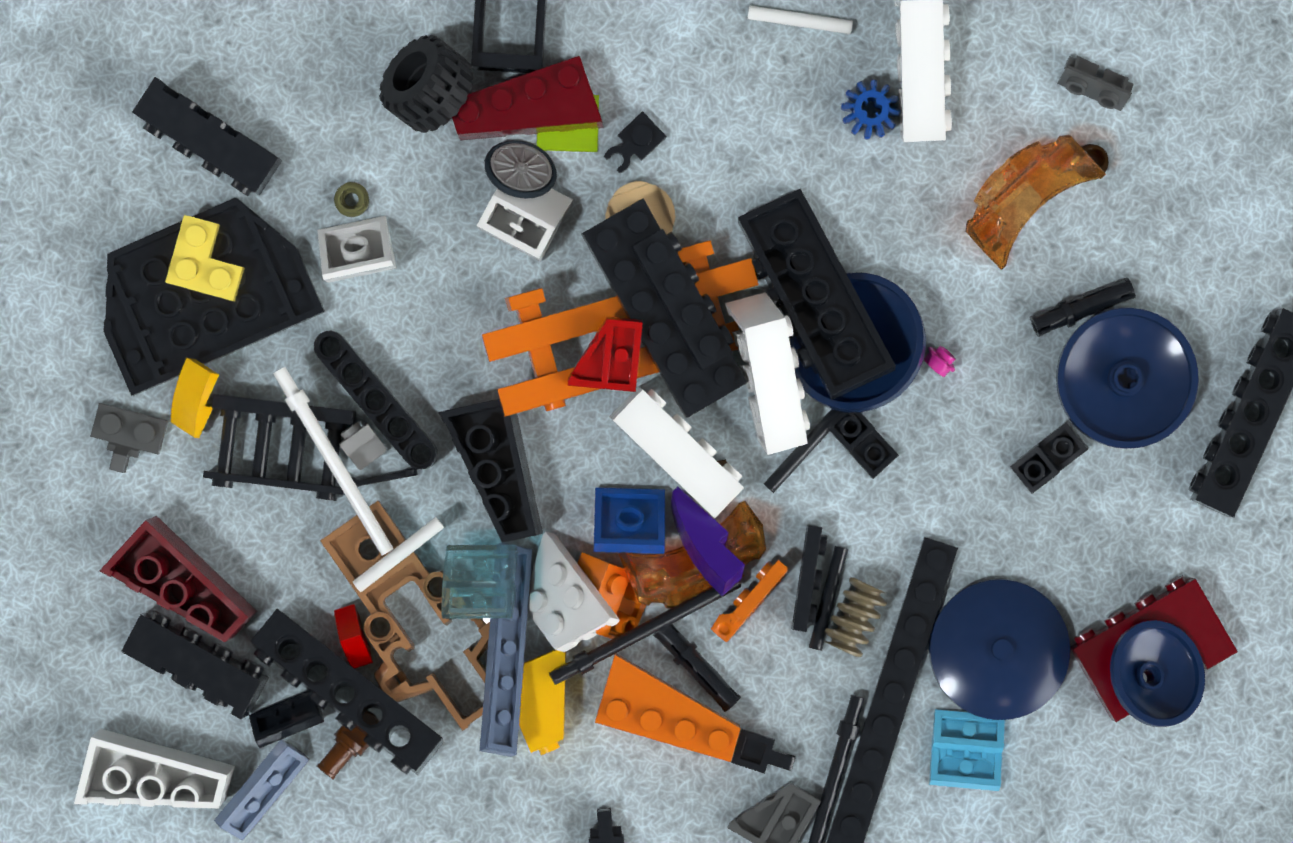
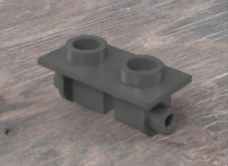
M1078 55L1076 58L1069 56L1064 67L1065 70L1057 84L1066 87L1072 94L1084 95L1098 101L1104 108L1121 111L1132 94L1131 90L1134 84L1128 81L1129 78L1109 69H1105L1102 78L1096 76L1099 65Z

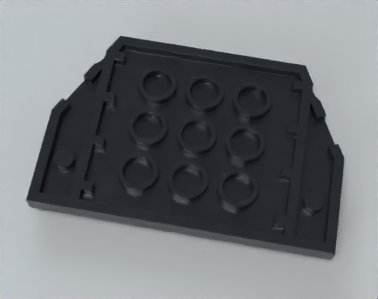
M233 198L192 216L220 225L211 259L244 268L235 302L165 283L182 221L107 254L108 278L105 291L106 315L103 332L131 396L138 395L179 377L186 358L196 359L206 365L325 313L298 248L238 198Z

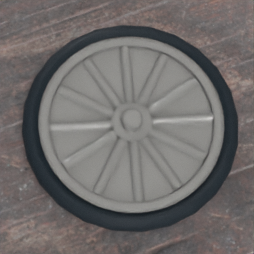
M512 140L498 143L490 149L484 160L485 172L491 183L500 191L513 197L528 199L543 196L551 190L557 179V170L550 156L541 148L525 141Z

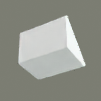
M386 215L317 230L322 276L328 283L397 269Z

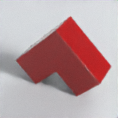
M355 604L334 610L339 641L350 666L355 669L373 663L370 647L365 638L360 615Z

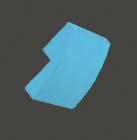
M935 709L929 785L999 791L1001 787L1005 720L982 718L968 712Z

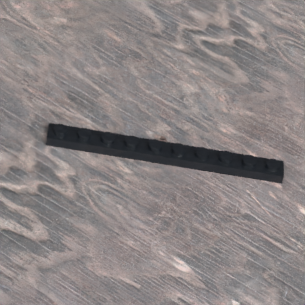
M926 537L923 538L826 843H864L953 566L958 550L957 547Z

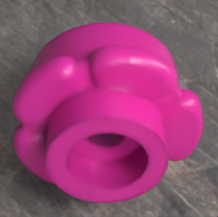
M941 345L937 349L928 348L929 353L924 357V361L936 373L945 377L950 371H955L952 363L956 358Z

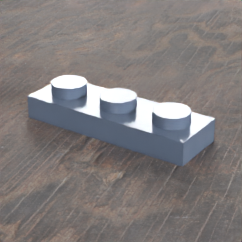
M281 739L214 819L216 824L221 829L243 841L310 759L303 752Z

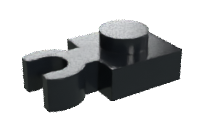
M642 111L617 135L623 144L608 149L604 158L609 160L614 154H620L624 162L617 168V172L619 174L623 173L628 169L630 158L634 154L641 161L644 160L667 136Z

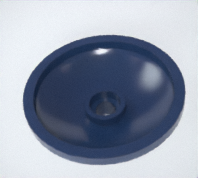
M1155 620L1142 622L1130 627L1118 639L1111 656L1110 676L1114 692L1123 708L1139 722L1152 727H1169L1188 719L1198 708L1205 689L1203 661L1190 637L1170 623ZM1143 673H1145V675H1146V677H1147V681H1146V682H1145V680H1144V678H1143Z

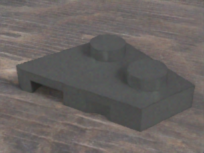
M790 782L732 820L727 828L752 843H798L821 800Z

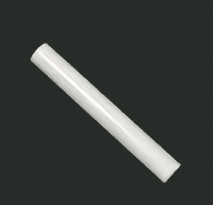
M749 5L747 18L749 20L851 34L853 20Z
M437 517L433 518L352 581L360 592L364 591L445 527Z

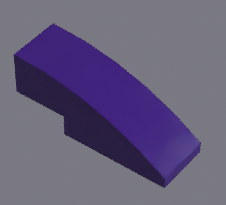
M677 486L672 492L670 507L682 544L706 581L723 597L742 579L745 564L726 548L729 532Z

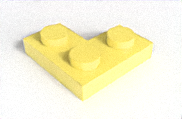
M184 215L165 283L235 302L244 268L211 259L219 224Z

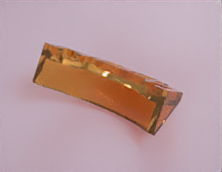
M1070 135L1059 136L1055 142L1042 145L1039 141L1009 157L985 181L974 199L978 206L973 218L967 220L965 232L1002 270L1007 266L1009 253L1018 234L1040 207L1066 189L1087 181L1102 179L1106 174Z
M746 501L738 503L731 514L720 525L729 532L726 548L746 566L750 561L762 557L766 551V544L761 521ZM684 546L664 552V554L618 553L635 596L642 604L649 606L652 602L663 603L666 609H669L712 587L694 565Z

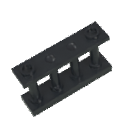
M213 394L212 408L221 409L220 416L224 417L217 472L204 471L203 478L212 479L211 486L233 488V482L283 487L317 492V499L337 501L338 494L345 495L341 487L335 486L336 478L325 460L321 484L300 482L307 430L296 411L292 412L287 403ZM309 406L316 419L325 422L324 429H328L327 437L339 456L341 433L346 430V424H355L356 411ZM242 412L256 413L255 420L258 421L252 476L231 474L237 419L241 418ZM277 416L290 417V425H293L286 480L266 478L272 422L276 423Z

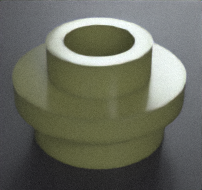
M348 182L337 189L334 203L342 215L357 217L367 210L369 194L362 185ZM351 193L358 196V203L355 206H348L345 201L347 195Z

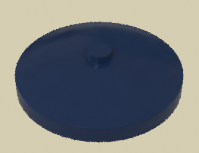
M856 272L846 274L895 363V371L831 400L818 374L815 375L812 367L805 369L798 357L799 367L794 368L796 379H800L803 390L810 397L826 407L843 412L870 411L882 407L899 397L917 376L926 349V334L922 317L916 305L905 291L892 281L881 276ZM796 337L789 339L790 347H794L797 353V349L801 348Z
M1112 309L1088 319L1066 341L1057 364V393L1068 419L1088 438L1113 448H1140L1152 445L1168 437L1189 415L1198 391L1197 361L1186 337L1174 324L1164 317L1143 309Z
M988 580L970 585L961 590L944 605L937 615L930 634L929 658L938 685L945 695L958 707L978 717L992 720H1009L1023 717L1038 710L1055 695L1062 685L1069 667L1070 639L1061 614L1042 593L1017 581Z

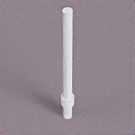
M286 367L276 371L273 374L287 396L285 399L287 405L292 412L296 411L381 556L393 550V546L307 404L310 400L303 389H298Z

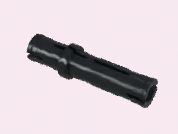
M1126 277L1068 302L1062 300L1058 302V306L1030 316L1031 325L1035 334L1040 337L1066 325L1068 328L1074 326L1076 321L1119 303L1134 299L1136 295L1131 281Z
M673 624L655 632L653 636L674 656V663L676 665L681 664L724 712L728 711L738 702L741 696L696 650L698 646L693 641L689 643Z

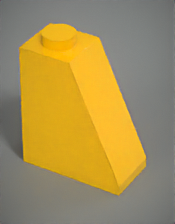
M554 649L524 662L519 726L531 753L539 750L540 755L547 754L560 748L558 741L564 739L566 680L554 685L549 672L566 664V652Z

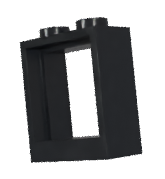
M475 0L472 69L511 73H531L542 69L547 0H537L534 55L484 53L486 0Z

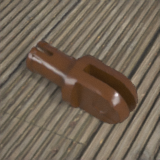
M368 710L364 713L363 721L366 724L374 725L379 722L374 713ZM342 725L334 734L336 737L334 739L336 741L335 745L316 766L332 780L336 778L335 776L352 756L357 757L359 755L361 757L369 747L363 741L366 735L356 727L351 732Z

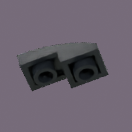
M842 411L826 426L872 479L899 456L861 412Z
M1066 421L1010 467L1031 494H1033L1058 475L1067 465L1086 452L1088 446L1068 421Z

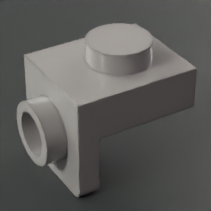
M356 422L341 433L344 439L339 445L359 470L368 466L387 451L368 423L360 426Z

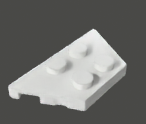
M545 531L530 576L528 614L552 647L557 651L566 652L577 646L581 640H588L596 636V630L606 625L614 626L620 619L554 533Z

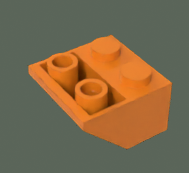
M582 552L578 565L620 619L614 626L606 625L596 630V634L614 639L637 627L656 580Z

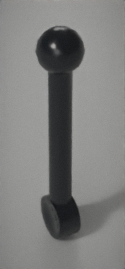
M410 469L362 479L351 478L358 488L363 485L416 476L418 472L417 469Z

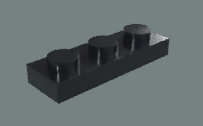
M811 525L806 527L792 630L807 632L808 625L815 624L817 604H811L813 590H820L822 570L816 569L818 555H825L827 535L822 534V527Z

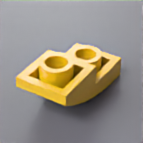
M186 358L172 401L171 423L192 437L199 439L213 410L212 406L206 402L219 374L196 359Z

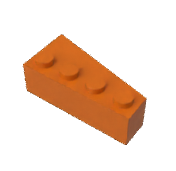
M614 654L595 723L731 762L741 729L739 724L621 655Z

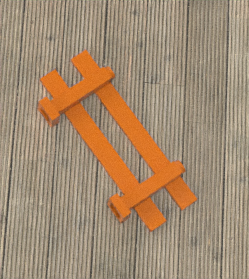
M711 240L682 248L677 254L684 265L690 263L699 278L695 286L700 295L707 294L712 300L717 311L712 314L718 327L724 324L734 340L732 332L739 330L738 324L735 321L725 324L718 297L759 285L752 264V258L710 269L707 256L714 254ZM542 288L505 298L508 312L516 310L520 324L482 334L488 360L491 362L528 351L535 375L534 379L497 389L505 417L540 406H544L546 411L566 406L565 399L599 390L598 388L568 386V377L574 367L558 372L550 345L596 332L606 317L628 318L616 296L542 317L539 303L546 302ZM735 341L729 345L732 351L738 350ZM640 348L637 378L658 373L659 371L646 348Z

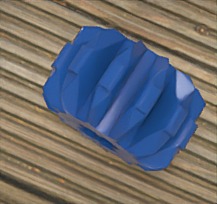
M872 79L867 91L864 83L860 81L856 84L859 95L852 90H848L845 94L853 103H842L841 110L852 112V114L845 116L842 121L844 124H849L855 120L856 125L851 130L853 135H856L860 128L863 127L865 128L864 139L869 140L874 128L876 135L882 138L885 135L882 124L891 130L896 126L895 122L888 116L898 117L901 110L889 106L898 102L899 98L897 95L889 98L885 97L890 90L888 84L883 86L881 92L876 91L877 80ZM868 101L874 102V108L880 109V114L876 112L873 118L867 117V111L861 108L862 105L866 107Z

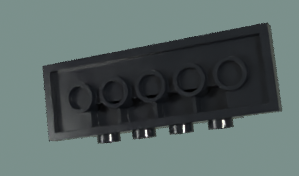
M801 188L738 217V224L753 250L754 259L752 264L757 279L765 278L770 288L765 292L777 308H781L784 316H789L793 327V336H790L789 339L796 337L801 348L797 349V354L805 369L812 367L815 375L818 374L831 400L895 371V363Z
M644 198L581 233L629 319L643 320L641 341L685 418L692 416L747 383L731 354L732 350L729 345L734 343V340L724 324L718 327L712 316L713 313L717 312L712 300L707 294L700 295L695 286L699 278L690 263L683 265L677 254L682 250L677 238L672 232L666 234L664 229L659 227Z

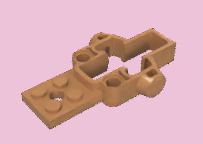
M379 500L369 506L395 549L406 538ZM356 515L320 541L371 613L364 623V632L384 661L374 673L377 684L382 691L396 702H401L434 690L462 731L469 727L470 723L482 716L483 706L470 715L464 716L434 672L426 677L428 681L416 684L410 682L393 655L400 648L410 652L415 648V645L393 615L385 600L408 582L414 581L444 625L447 626L452 623L451 614L455 609H464L471 621H474L479 628L478 631L482 637L474 649L468 647L463 653L484 683L486 668L479 659L488 649L491 601L485 596L469 601L449 573L445 571L429 573L415 551L364 591L360 592L352 581L388 553L381 556L379 552L374 559H366L361 555V543L366 539H371L358 515ZM434 577H441L447 581L448 590L444 596H435L431 593L429 584ZM383 617L389 621L390 631L386 636H378L373 632L372 623L375 618ZM394 675H396V676L398 677V679L400 680V682H401L400 685H399V683L397 682V680L395 679Z

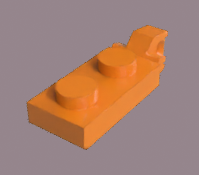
M780 560L774 565L768 561L756 575L760 582L752 591L745 588L733 602L737 607L736 610L730 614H720L711 630L722 640L728 642L786 576L789 568Z

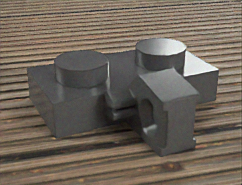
M99 403L90 437L108 441L107 450L113 451L109 469L126 473L130 456L138 458L140 450L157 455L160 454L168 421Z

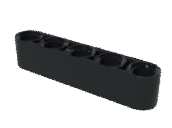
M334 331L320 333L314 341V352L320 361L412 468L422 470L432 467L438 458V449L433 441L345 337ZM334 337L340 343L339 352L333 357H327L322 350L323 342L328 338ZM351 364H358L363 371L362 378L359 382L350 384L345 378V370ZM379 390L385 396V404L381 409L374 411L369 408L367 398L371 392ZM397 417L404 418L408 423V430L402 437H395L390 431V423ZM418 444L427 445L431 451L430 459L424 464H418L412 457L413 449Z

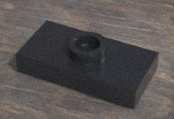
M310 691L249 715L254 739L259 748L324 722L321 708L308 698L311 693Z

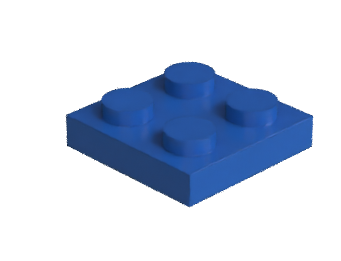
M595 488L594 552L664 554L665 489Z

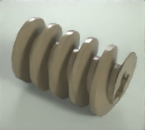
M850 577L849 582L856 589L855 591H843L842 594L850 602L849 604H837V607L844 615H833L831 617V620L838 627L837 629H825L824 632L832 640L831 642H824L855 657H862L863 653L856 644L868 645L869 640L862 632H874L875 627L868 619H880L881 614L874 606H886L887 602L880 596L881 593L885 592Z

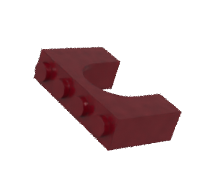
M1183 575L1179 576L1165 585L1166 592L1157 597L1150 593L1134 603L1137 608L1125 615L1121 610L1106 618L1104 622L1107 626L1094 632L1090 628L1074 637L1076 644L1070 646V650L1112 721L1118 722L1130 715L1117 699L1110 676V662L1113 649L1121 635L1130 627L1142 622L1155 620L1167 622L1178 627L1194 642L1201 655L1204 669L1207 670L1238 652L1195 578L1185 580Z

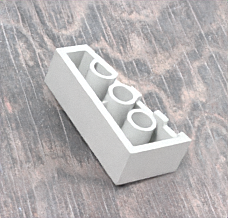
M894 0L895 7H900V19H897L895 27L898 47H901V54H898L897 57L898 80L902 82V89L898 90L899 110H901V139L903 142L946 140V131H951L952 128L951 110H945V96L951 95L950 75H944V61H950L949 39L944 40L943 26L949 25L950 21L949 5L943 4V0Z
M766 292L726 303L728 315L733 317L739 328L738 331L732 333L735 345L738 347L743 361L747 362L746 365L740 366L742 374L747 381L746 387L750 393L754 392V395L749 396L748 400L758 442L767 455L808 444L806 430H810V423L806 411L801 409L800 400L804 399L805 395L802 383L799 378L796 379L794 368L799 367V361L794 347H790L789 337L793 336V327L789 316H784Z
M637 387L636 392H632L609 417L710 515L716 518L744 489L738 482L742 475L728 462L722 467L713 458L717 451L703 438L696 442L687 433L692 427L677 413L673 417L667 414L662 409L666 402L654 390L650 389L646 393L643 389Z
M100 728L90 739L74 804L104 803V805L116 806L119 804H139L140 806L147 807L171 805L183 808L219 809L227 798L235 766Z

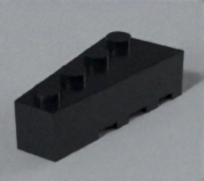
M154 77L132 111L133 114L146 122L143 129L158 139H161L164 134L175 141L172 148L189 159L193 153L205 160L201 165L203 168L217 177H220L221 173L224 172L234 179L231 186L246 196H249L251 191L260 196L282 162L280 158L239 131L234 130L213 114L206 112L192 100L181 93H177L156 77Z
M500 399L438 412L452 436L457 452L460 453L468 469L472 483L475 484L483 500L482 503L501 542L504 543L543 534L517 413L505 417Z
M153 610L151 615L148 613L140 614L121 650L122 653L160 674H165L166 671L171 673V679L186 689L196 691L199 688L203 690L202 695L204 699L216 706L227 707L229 704L234 707L230 714L239 719L250 715L269 679L268 676L262 674L265 669L264 667L249 659H246L244 664L232 658L234 653L232 650L221 644L215 643L211 647L201 642L202 635L184 626L182 631L169 625L172 619L160 612Z

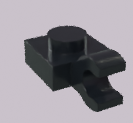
M742 729L731 763L765 774L767 764L792 771L796 756L773 750L775 739Z

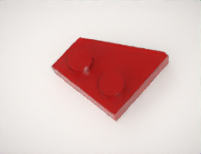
M606 317L569 375L568 386L636 392L643 320Z

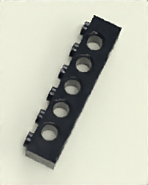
M1284 308L1277 309L1275 314L1270 312L1267 315L1261 328V332L1266 334L1260 346L1255 344L1247 358L1246 363L1251 365L1246 377L1240 376L1234 386L1232 395L1236 397L1231 410L1226 408L1219 419L1218 427L1222 429L1217 441L1211 440L1204 452L1203 459L1207 460L1202 473L1198 471L1195 473L1189 486V491L1193 492L1190 498L1191 501L1226 517H1235L1293 389V312ZM1278 338L1285 340L1288 344V353L1283 358L1278 357L1273 350L1274 342ZM1263 370L1269 371L1274 377L1273 386L1268 390L1262 388L1259 383V375ZM1249 402H1254L1259 407V416L1253 422L1249 421L1244 414V408ZM1236 433L1240 434L1245 440V447L1238 454L1230 448V439ZM1222 465L1226 466L1231 474L1229 482L1225 485H1220L1215 479V472Z
M279 609L274 611L250 641L253 647L256 648L253 653L255 657L268 667L275 663L284 670L280 676L295 688L300 684L311 692L308 698L323 710L327 706L338 713L335 719L351 732L355 727L366 735L363 741L378 753L384 749L391 754L393 759L390 762L407 775L411 770L418 776L444 743L443 738ZM288 644H296L300 647L298 656L292 660H286L281 657L282 649ZM316 665H322L327 668L326 677L318 682L310 680L308 678L310 669ZM345 686L353 688L355 695L350 702L340 703L336 700V693L340 688ZM377 708L382 711V719L377 724L369 725L363 721V715L368 709ZM399 729L410 733L409 742L401 747L393 745L390 741L393 732Z

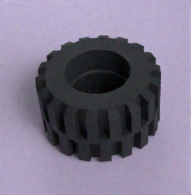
M427 35L421 36L418 40L414 39L409 42L390 61V65L382 76L383 81L380 83L379 90L381 93L379 97L380 101L383 102L384 108L413 130L420 131L421 133H427L429 130L435 131L440 125L444 126L460 111V107L465 104L468 98L467 95L473 85L470 83L473 80L472 66L463 56L440 38L434 35L429 37Z

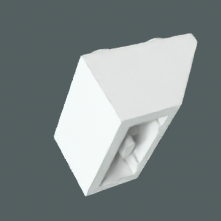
M497 188L477 227L479 230L541 262L573 199L552 188L543 196L528 199L510 196Z

